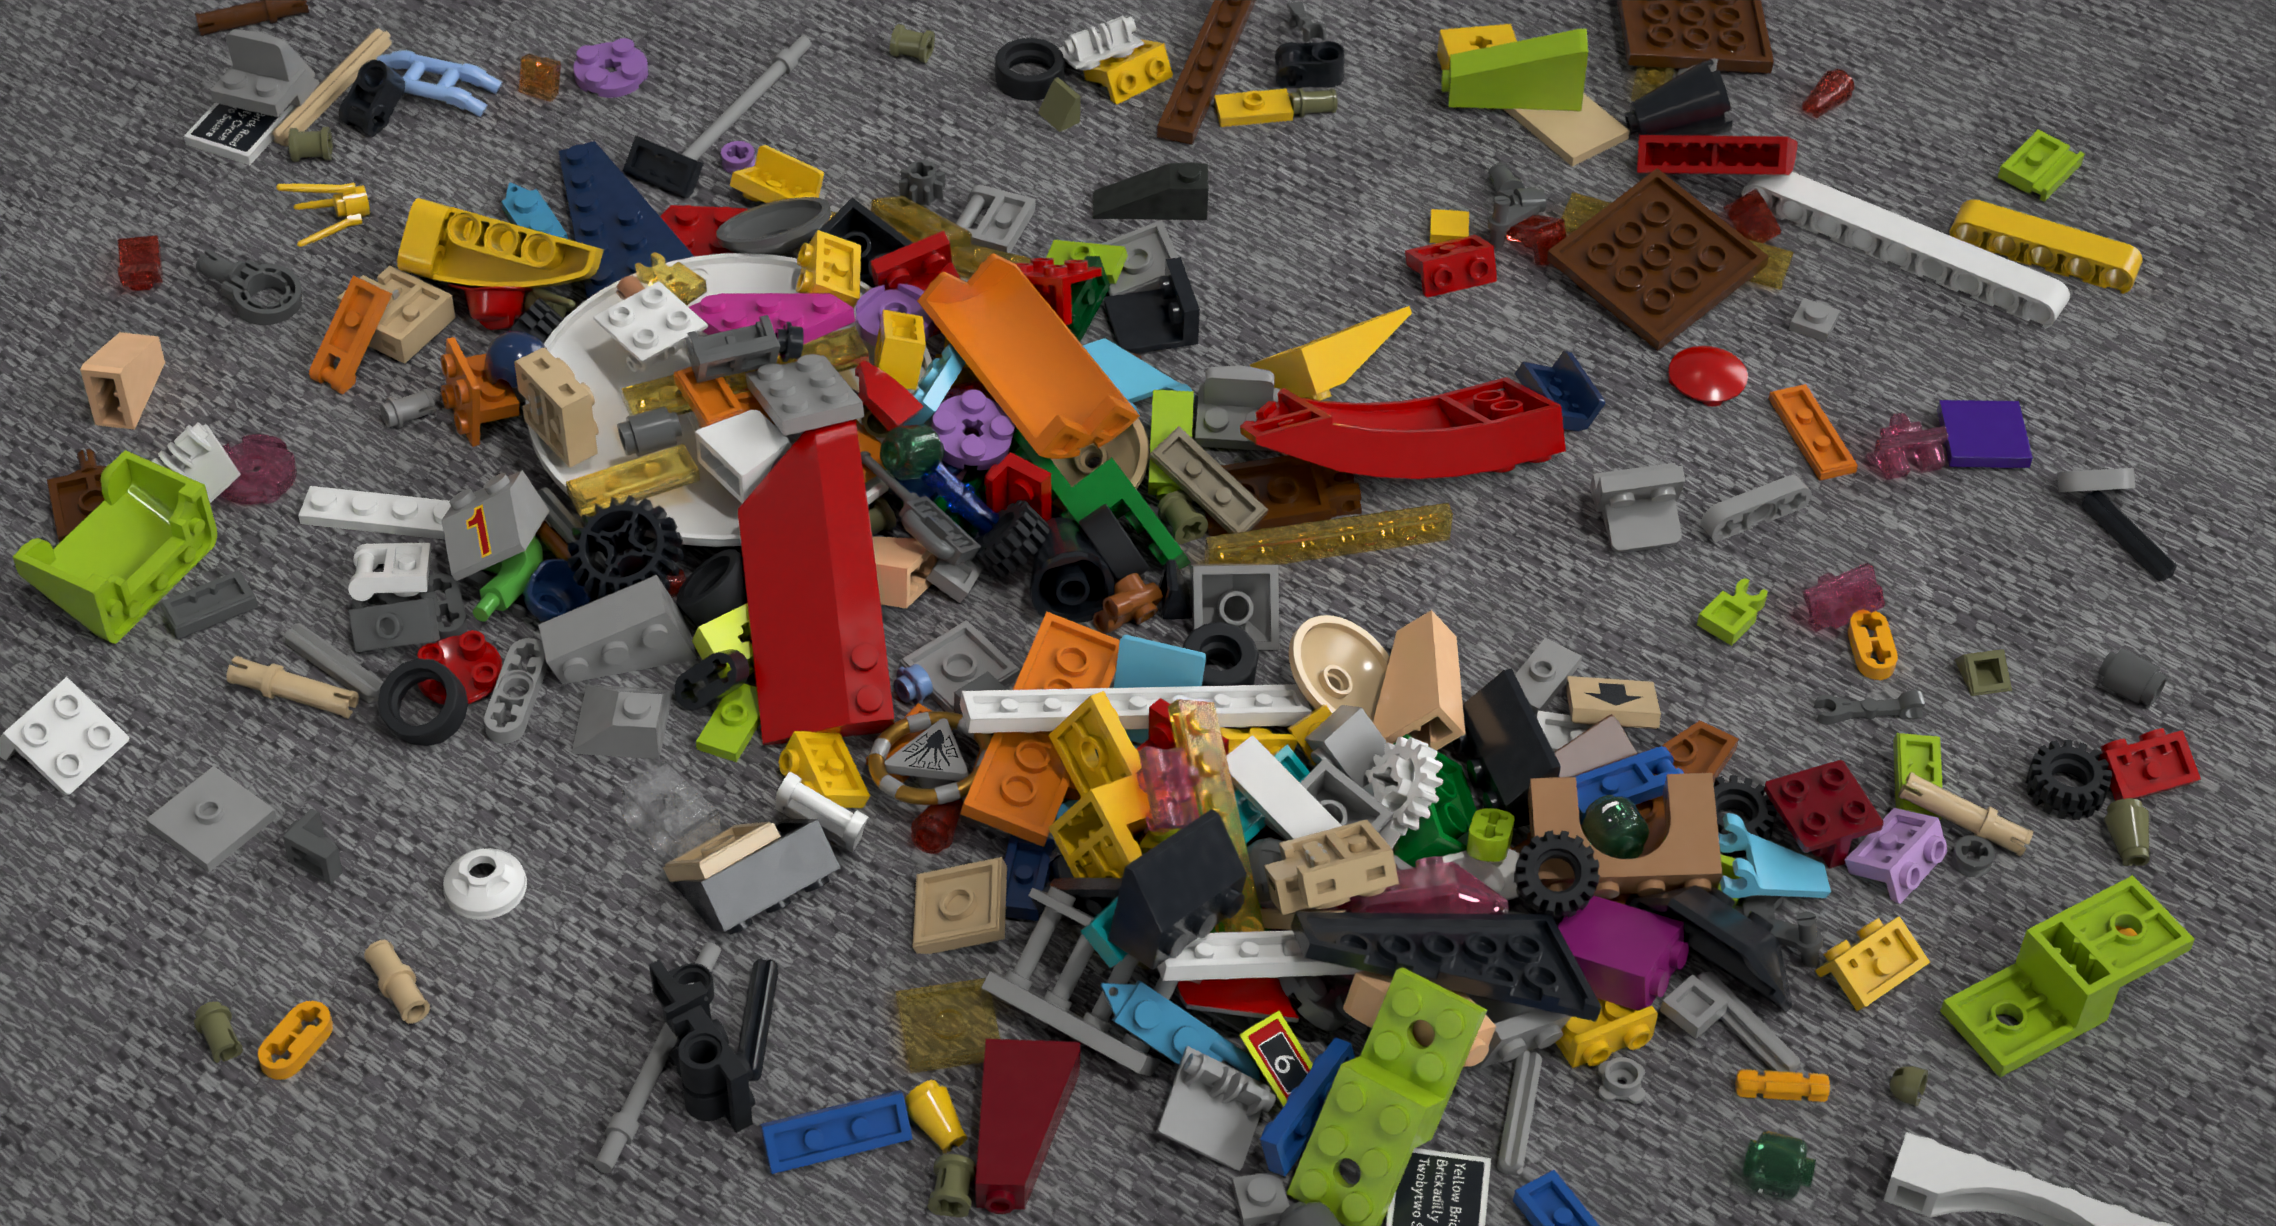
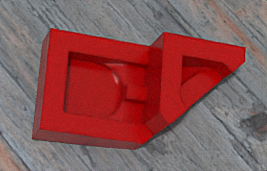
M863 360L855 368V376L859 377V394L857 396L863 402V406L866 405L891 434L915 417L924 407L899 382L871 363Z

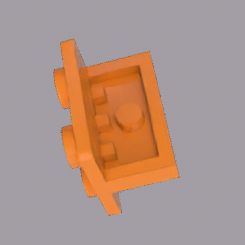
M455 337L447 338L446 354L441 355V367L446 378V385L441 386L442 401L446 409L453 408L454 422L459 435L466 434L471 446L480 445V424L519 416L520 403L506 380L498 379L495 385L489 382L484 373L486 354L465 358Z

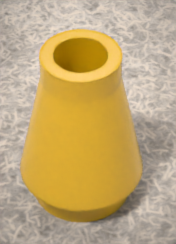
M929 1080L918 1085L905 1097L908 1116L939 1145L944 1154L951 1151L952 1145L959 1147L967 1141L968 1137L962 1129L951 1097L945 1086H939L936 1080Z

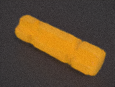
M1741 1069L1738 1070L1736 1075L1735 1089L1740 1097L1756 1098L1757 1093L1763 1094L1765 1099L1801 1101L1802 1096H1808V1101L1825 1102L1830 1093V1082L1826 1074L1808 1073V1078H1805L1803 1073L1764 1070L1763 1075H1758V1070Z

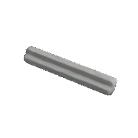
M295 623L291 629L286 630L284 636L289 647L349 690L357 691L359 697L366 702L374 703L378 701L380 687L383 684L382 680L303 624Z
M1702 972L1697 976L1699 980L1728 1001L1726 1013L1720 1019L1772 1071L1795 1072L1801 1064L1799 1057L1713 972Z
M1525 1050L1516 1059L1497 1163L1498 1171L1505 1174L1520 1175L1523 1171L1542 1064V1057L1537 1052L1530 1053Z

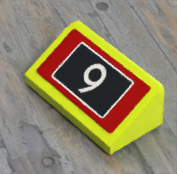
M1277 1011L1242 1032L1239 1036L1284 1107L1291 1091L1295 1087H1299L1312 1069L1313 1064L1281 1012Z

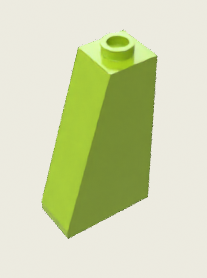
M1575 29L1450 55L1449 70H1442L1441 92H1448V107L1582 111L1588 60L1587 29Z

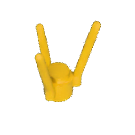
M291 183L278 184L276 186L278 191L338 193L333 194L331 199L309 201L294 205L295 210L334 207L337 217L345 216L346 218L298 241L297 246L299 247L318 241L350 226L362 224L361 217L370 215L368 197L363 185L355 186V183L343 185Z

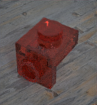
M158 235L118 239L120 267L117 268L123 287L129 286L131 290L144 291L152 289L155 283H163L161 246Z

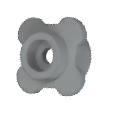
M1618 1057L1611 1061H1604L1599 1065L1598 1074L1602 1077V1086H1600L1598 1094L1601 1099L1606 1102H1613L1616 1099L1628 1100L1633 1104L1641 1103L1645 1099L1646 1091L1641 1087L1645 1070L1640 1064L1630 1058ZM1624 1080L1626 1084H1619L1617 1081Z

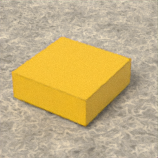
M1431 209L1429 243H1440L1469 236V211Z

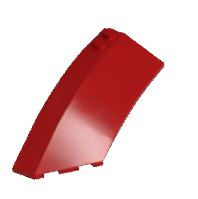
M1508 377L1436 396L1372 403L1333 402L1300 398L1289 390L1282 388L1278 392V402L1268 401L1256 411L1257 420L1255 422L1245 421L1240 426L1241 435L1257 445L1339 472L1385 478L1425 479L1457 477L1488 471L1502 473L1514 470L1515 465L1528 461L1532 463L1546 462L1552 458V455L1566 451L1561 405Z
M854 419L804 431L738 508L763 746L788 743L794 731L840 733L842 737L882 733L890 725L894 724L873 539L857 426Z

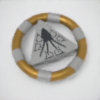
M926 711L906 716V718L890 725L875 739L868 755L869 772L881 791L905 803L941 805L960 800L967 796L992 735L968 733L963 715L954 712ZM951 728L959 730L972 738L980 747L981 753L976 767L969 775ZM925 730L886 760L891 746L897 740L909 733ZM888 773L902 776H917L921 788L906 786Z

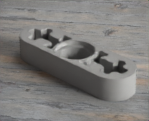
M1789 475L1713 505L1703 515L1701 527L1714 542H1718L1752 529L1751 525L1760 521L1770 522L1803 509L1809 503L1812 492L1797 475Z
M524 638L513 643L508 650L484 715L486 734L496 743L506 744L514 742L522 737L548 668L543 644L540 640ZM528 654H533L535 657L529 659L527 672L523 671L521 660L526 659ZM515 686H522L528 689V692L520 697H510L505 694L507 690ZM506 709L511 710L512 722H507L505 727H498V724H502L505 720Z

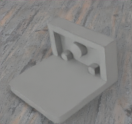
M1466 993L1475 1004L1487 1009L1486 1016L1496 1025L1489 1044L1488 1054L1483 1062L1477 1064L1478 1069L1500 1061H1511L1520 1056L1525 1050L1530 1051L1538 1047L1543 1049L1554 1044L1563 1036L1561 1029L1572 1017Z

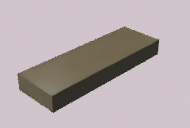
M1179 426L1150 453L1149 458L1237 541L1241 540L1267 515L1268 509Z

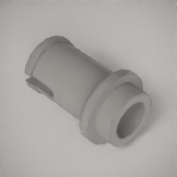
M423 389L421 392L396 400L390 397L386 399V403L380 405L382 419L388 428L392 426L401 428L404 422L427 414H434L436 409L433 406L435 403L428 389Z

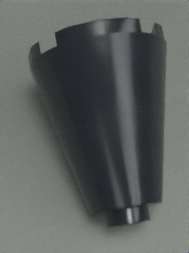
M1713 60L1702 61L1630 103V111L1625 113V120L1630 134L1700 135L1730 131L1733 126V120L1726 122L1724 113L1731 111L1730 101L1719 70L1714 72L1710 70V67L1714 64Z
M1064 517L1052 518L1046 521L1049 525V532L1044 536V543L1036 547L1038 551L1034 555L1030 583L1032 603L1038 614L1043 618L1047 611L1075 623L1089 622L1093 620L1095 613L1103 610L1104 599L1115 594L1112 571L1072 520Z

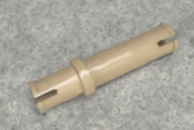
M235 656L232 659V663L238 665V667L229 664L227 670V681L231 684H238L261 691L263 693L262 696L269 699L278 696L335 713L349 719L353 712L348 710L349 707L356 708L359 702L357 691L346 690L286 672L283 669L284 667L278 664L266 666Z
M1913 772L1908 774L1905 779L1907 783L1902 785L1898 794L1899 798H1904L1973 832L1976 836L1986 838L2016 853L2020 857L2026 850V847H2024L2025 843L2029 845L2033 835L2032 830H2027L1998 816V810L1990 806L1984 809L1916 776Z

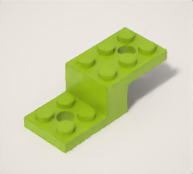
M2132 875L2027 929L2015 964L1943 1000L1940 1012L2001 1078L2106 1022L2120 987L2190 951L2195 939ZM2116 926L2132 928L2137 935H2123L2116 929ZM1999 1014L2010 1015L2019 1024L2008 1026L2001 1023L1996 1016Z
M1403 967L1397 969L1361 1055L1340 1065L1286 1194L1305 1204L1310 1202L1325 1204L1336 1219L1346 1226H1381L1413 1150L1432 1140L1487 1009ZM1417 1020H1424L1432 1026L1434 1040L1430 1046H1423L1416 1041L1413 1035V1027ZM1344 1158L1353 1160L1359 1166L1361 1176L1357 1184H1350L1342 1178L1339 1168Z

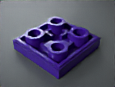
M1939 400L1937 413L1949 467L2030 468L2033 456L2019 401Z

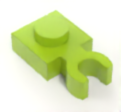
M1747 578L1741 579L1736 584L1734 596L1722 591L1699 613L1697 626L1732 646L1756 622L1758 611L1765 606L1768 591L1763 589L1757 595H1749L1747 590L1750 580Z

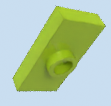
M1053 240L1046 258H1053L1054 265H1064L1066 260H1084L1086 256H1100L1109 283L1116 284L1128 254L1125 246Z
M744 683L721 700L696 740L697 750L733 762L738 761L761 723L757 687Z
M1897 733L1893 739L1896 808L1938 817L1941 820L1943 817L1904 798L1898 797L1902 785L1907 783L1905 779L1910 772L1943 788L1940 737Z

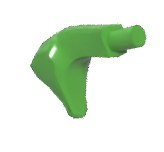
M536 536L533 537L525 551L483 569L498 575L479 590L481 600L472 611L477 620L486 621L495 610H506L524 592L529 578L539 564L543 562L542 546Z

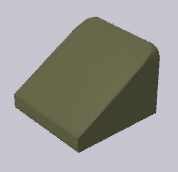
M1056 78L1053 80L1038 114L1057 131L1061 132L1080 123L1081 96L1060 78Z
M2004 649L1963 654L1954 659L1971 696L2012 691Z

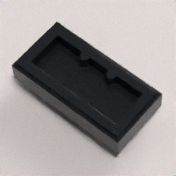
M635 136L622 171L689 198L694 192L704 163L642 137Z

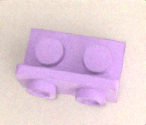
M1893 808L1883 819L1882 830L1868 834L1845 859L1849 874L1885 882L1890 899L1901 904L1919 886L1928 873L1944 859L1947 854V844L1938 817Z

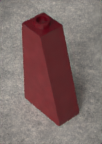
M985 1039L976 1172V1208H986L994 1214H1007L1014 1209L1025 1210L1080 1075V1042Z

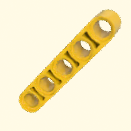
M1972 199L1962 203L1950 229V236L1993 254L1998 253L2008 256L2009 260L2029 266L2032 264L2044 267L2046 271L2062 276H2075L2083 279L2082 282L2102 288L2107 286L2121 290L2120 293L2122 294L2131 290L2142 264L2140 251L2129 244L1981 200Z

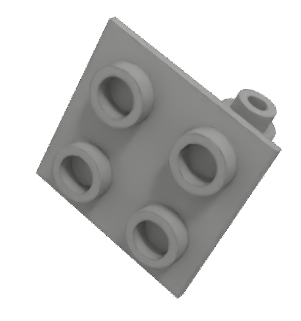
M1187 1046L1156 1132L1224 1166L1240 1171L1243 1168L1261 1111L1268 1112L1272 1108L1276 1095L1270 1092L1269 1086Z

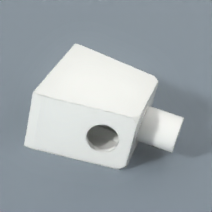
M749 410L695 431L698 462L741 503L748 498L791 448V444L797 441L792 435L784 436L778 427L771 423L759 410Z

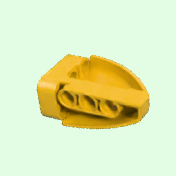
M417 198L409 211L398 252L397 266L401 271L448 283L474 287L511 286L537 288L559 286L591 278L599 268L603 249Z

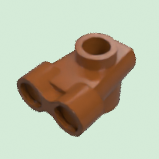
M1138 573L1124 577L1114 585L1115 594L1104 599L1103 610L1094 614V626L1099 632L1107 634L1121 628L1123 624L1133 619L1137 624H1141L1152 618L1158 612L1156 606L1163 598L1160 588L1154 582L1145 584Z

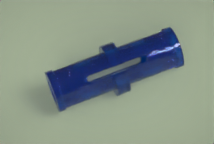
M936 460L928 467L932 471L930 474L927 471L923 473L921 480L927 483L947 502L946 507L952 513L958 512L981 535L986 534L993 528L989 524L990 521L994 524L998 522L1000 515L974 494L975 488L967 482L963 484L940 460Z

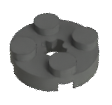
M1355 974L1278 977L1286 996L1288 997L1294 992L1302 1003L1297 1009L1298 1012L1313 1025L1326 1031H1336L1342 1025L1345 1026L1354 1019L1345 1012L1343 1007Z

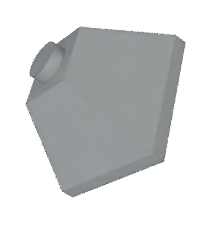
M1190 565V601L1193 630L1204 624L1215 622L1233 624L1249 634L1255 641L1257 650H1280L1278 565Z
M586 685L572 753L660 759L673 690Z
M1325 758L1300 783L1342 826L1367 819L1376 831L1379 832L1393 818V812ZM1266 818L1265 824L1269 826L1272 830H1274L1283 839L1288 841L1282 835V833Z

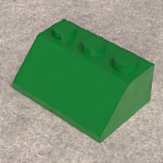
M1405 734L1403 736V738L1409 739L1411 737L1408 734ZM1439 752L1434 759L1443 765L1439 772L1436 773V777L1443 779V784L1435 788V795L1439 797L1437 803H1432L1428 806L1431 815L1428 819L1422 816L1419 818V829L1415 831L1408 828L1405 836L1400 835L1393 850V855L1427 878H1434L1433 866L1440 857L1466 851L1469 828L1474 813L1477 811L1462 765Z

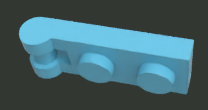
M951 343L942 351L941 358H935L928 365V368L926 367V373L917 384L919 388L912 394L924 407L915 417L901 426L911 435L936 412L966 363Z

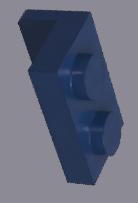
M1563 351L1552 367L1522 362L1514 373L1523 386L1561 405L1564 429L1574 431L1588 429L1605 405L1604 398L1572 352Z

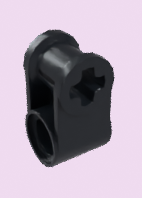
M1288 42L1280 45L1275 51V62L1279 67L1275 77L1280 88H1330L1340 85L1344 80L1345 50L1337 42ZM1290 52L1293 53L1294 62H1290ZM1289 71H1293V81H1290Z
M374 59L364 63L359 69L349 93L341 102L338 114L339 120L345 125L354 124L363 128L364 132L371 137L377 135L388 125L389 118L399 99L404 94L405 81L403 77L380 60Z

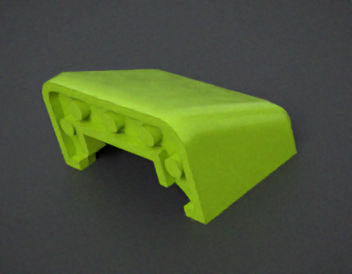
M126 450L111 464L107 465L101 474L102 493L105 500L54 549L49 542L40 538H34L22 545L18 552L12 556L17 572L23 579L96 636L114 644L118 643L215 546L217 540V527L205 484Z

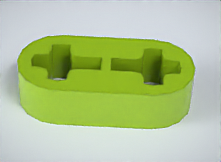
M1486 808L1477 810L1474 813L1469 828L1467 854L1472 858L1487 862L1504 860L1507 857L1512 841L1514 816L1499 809Z

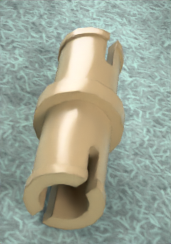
M379 940L372 943L366 949L364 957L379 979L378 988L385 997L391 998L403 1021L409 1024L421 1021L429 1013L430 1004L425 1000L415 984V973L408 965L401 962L391 942Z

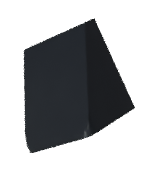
M1169 559L1166 562L1158 586L1163 595L1160 601L1161 616H1163V619L1171 620L1190 619L1192 614L1188 586L1176 561Z

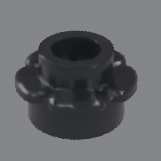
M788 321L783 326V329L775 330L776 338L780 344L779 354L783 362H788V359L798 360L803 350V328L792 326L791 322Z

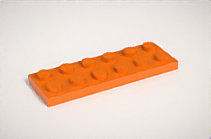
M1046 611L1013 690L1109 688L1116 672L1120 640ZM1037 731L1033 733L994 732L960 814L1044 847L1050 834L1048 827L1055 822L1072 780L1048 736L1052 731Z

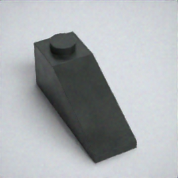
M1168 163L1094 190L1093 219L1207 220L1208 163Z

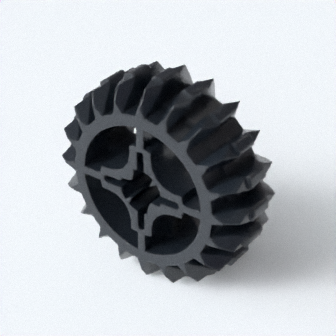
M630 495L627 496L624 504L620 505L617 498L611 496L610 507L603 509L600 504L595 503V516L591 517L582 514L581 521L585 527L572 528V535L576 541L567 543V550L572 556L568 559V566L572 572H575L573 576L578 586L584 587L583 590L589 598L593 599L598 596L597 598L601 599L655 575L658 576L666 590H669L670 583L666 577L679 576L680 570L675 563L683 561L684 554L681 548H678L683 545V538L677 532L678 526L675 520L667 517L663 507L659 505L653 508L651 501L646 498L637 505L635 498ZM647 530L657 536L655 553L649 552L648 548L644 545L646 542L644 535ZM597 551L602 552L604 557L607 558L605 574H601L594 567Z

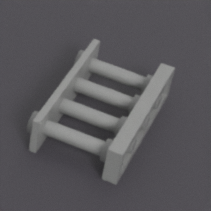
M1053 886L1050 887L1048 893L1032 888L1028 896L1045 904L1046 907L1014 970L1008 969L1005 976L990 971L981 988L1139 1074L1152 1076L1161 1060L1148 1053L1151 1046L1132 1033H1126L1124 1038L1121 1039L1108 1032L1112 1025L1108 1020L1113 1011L1103 991L1092 1012L1087 1011L1084 1018L1069 1011L1072 1005L1069 998L1094 951L1093 946L1083 934H1081L1053 991L1047 990L1045 996H1042L1030 989L1033 984L1030 978L1062 915L1084 926L1094 919L1092 916L1072 906L1076 899L1073 896ZM1128 954L1115 965L1107 983L1127 984L1138 960ZM1160 976L1153 990L1170 1000L1179 981H1163ZM1189 980V981L1194 982V983H1197V984H1200L1202 980ZM1115 987L1109 989L1111 996L1116 994Z

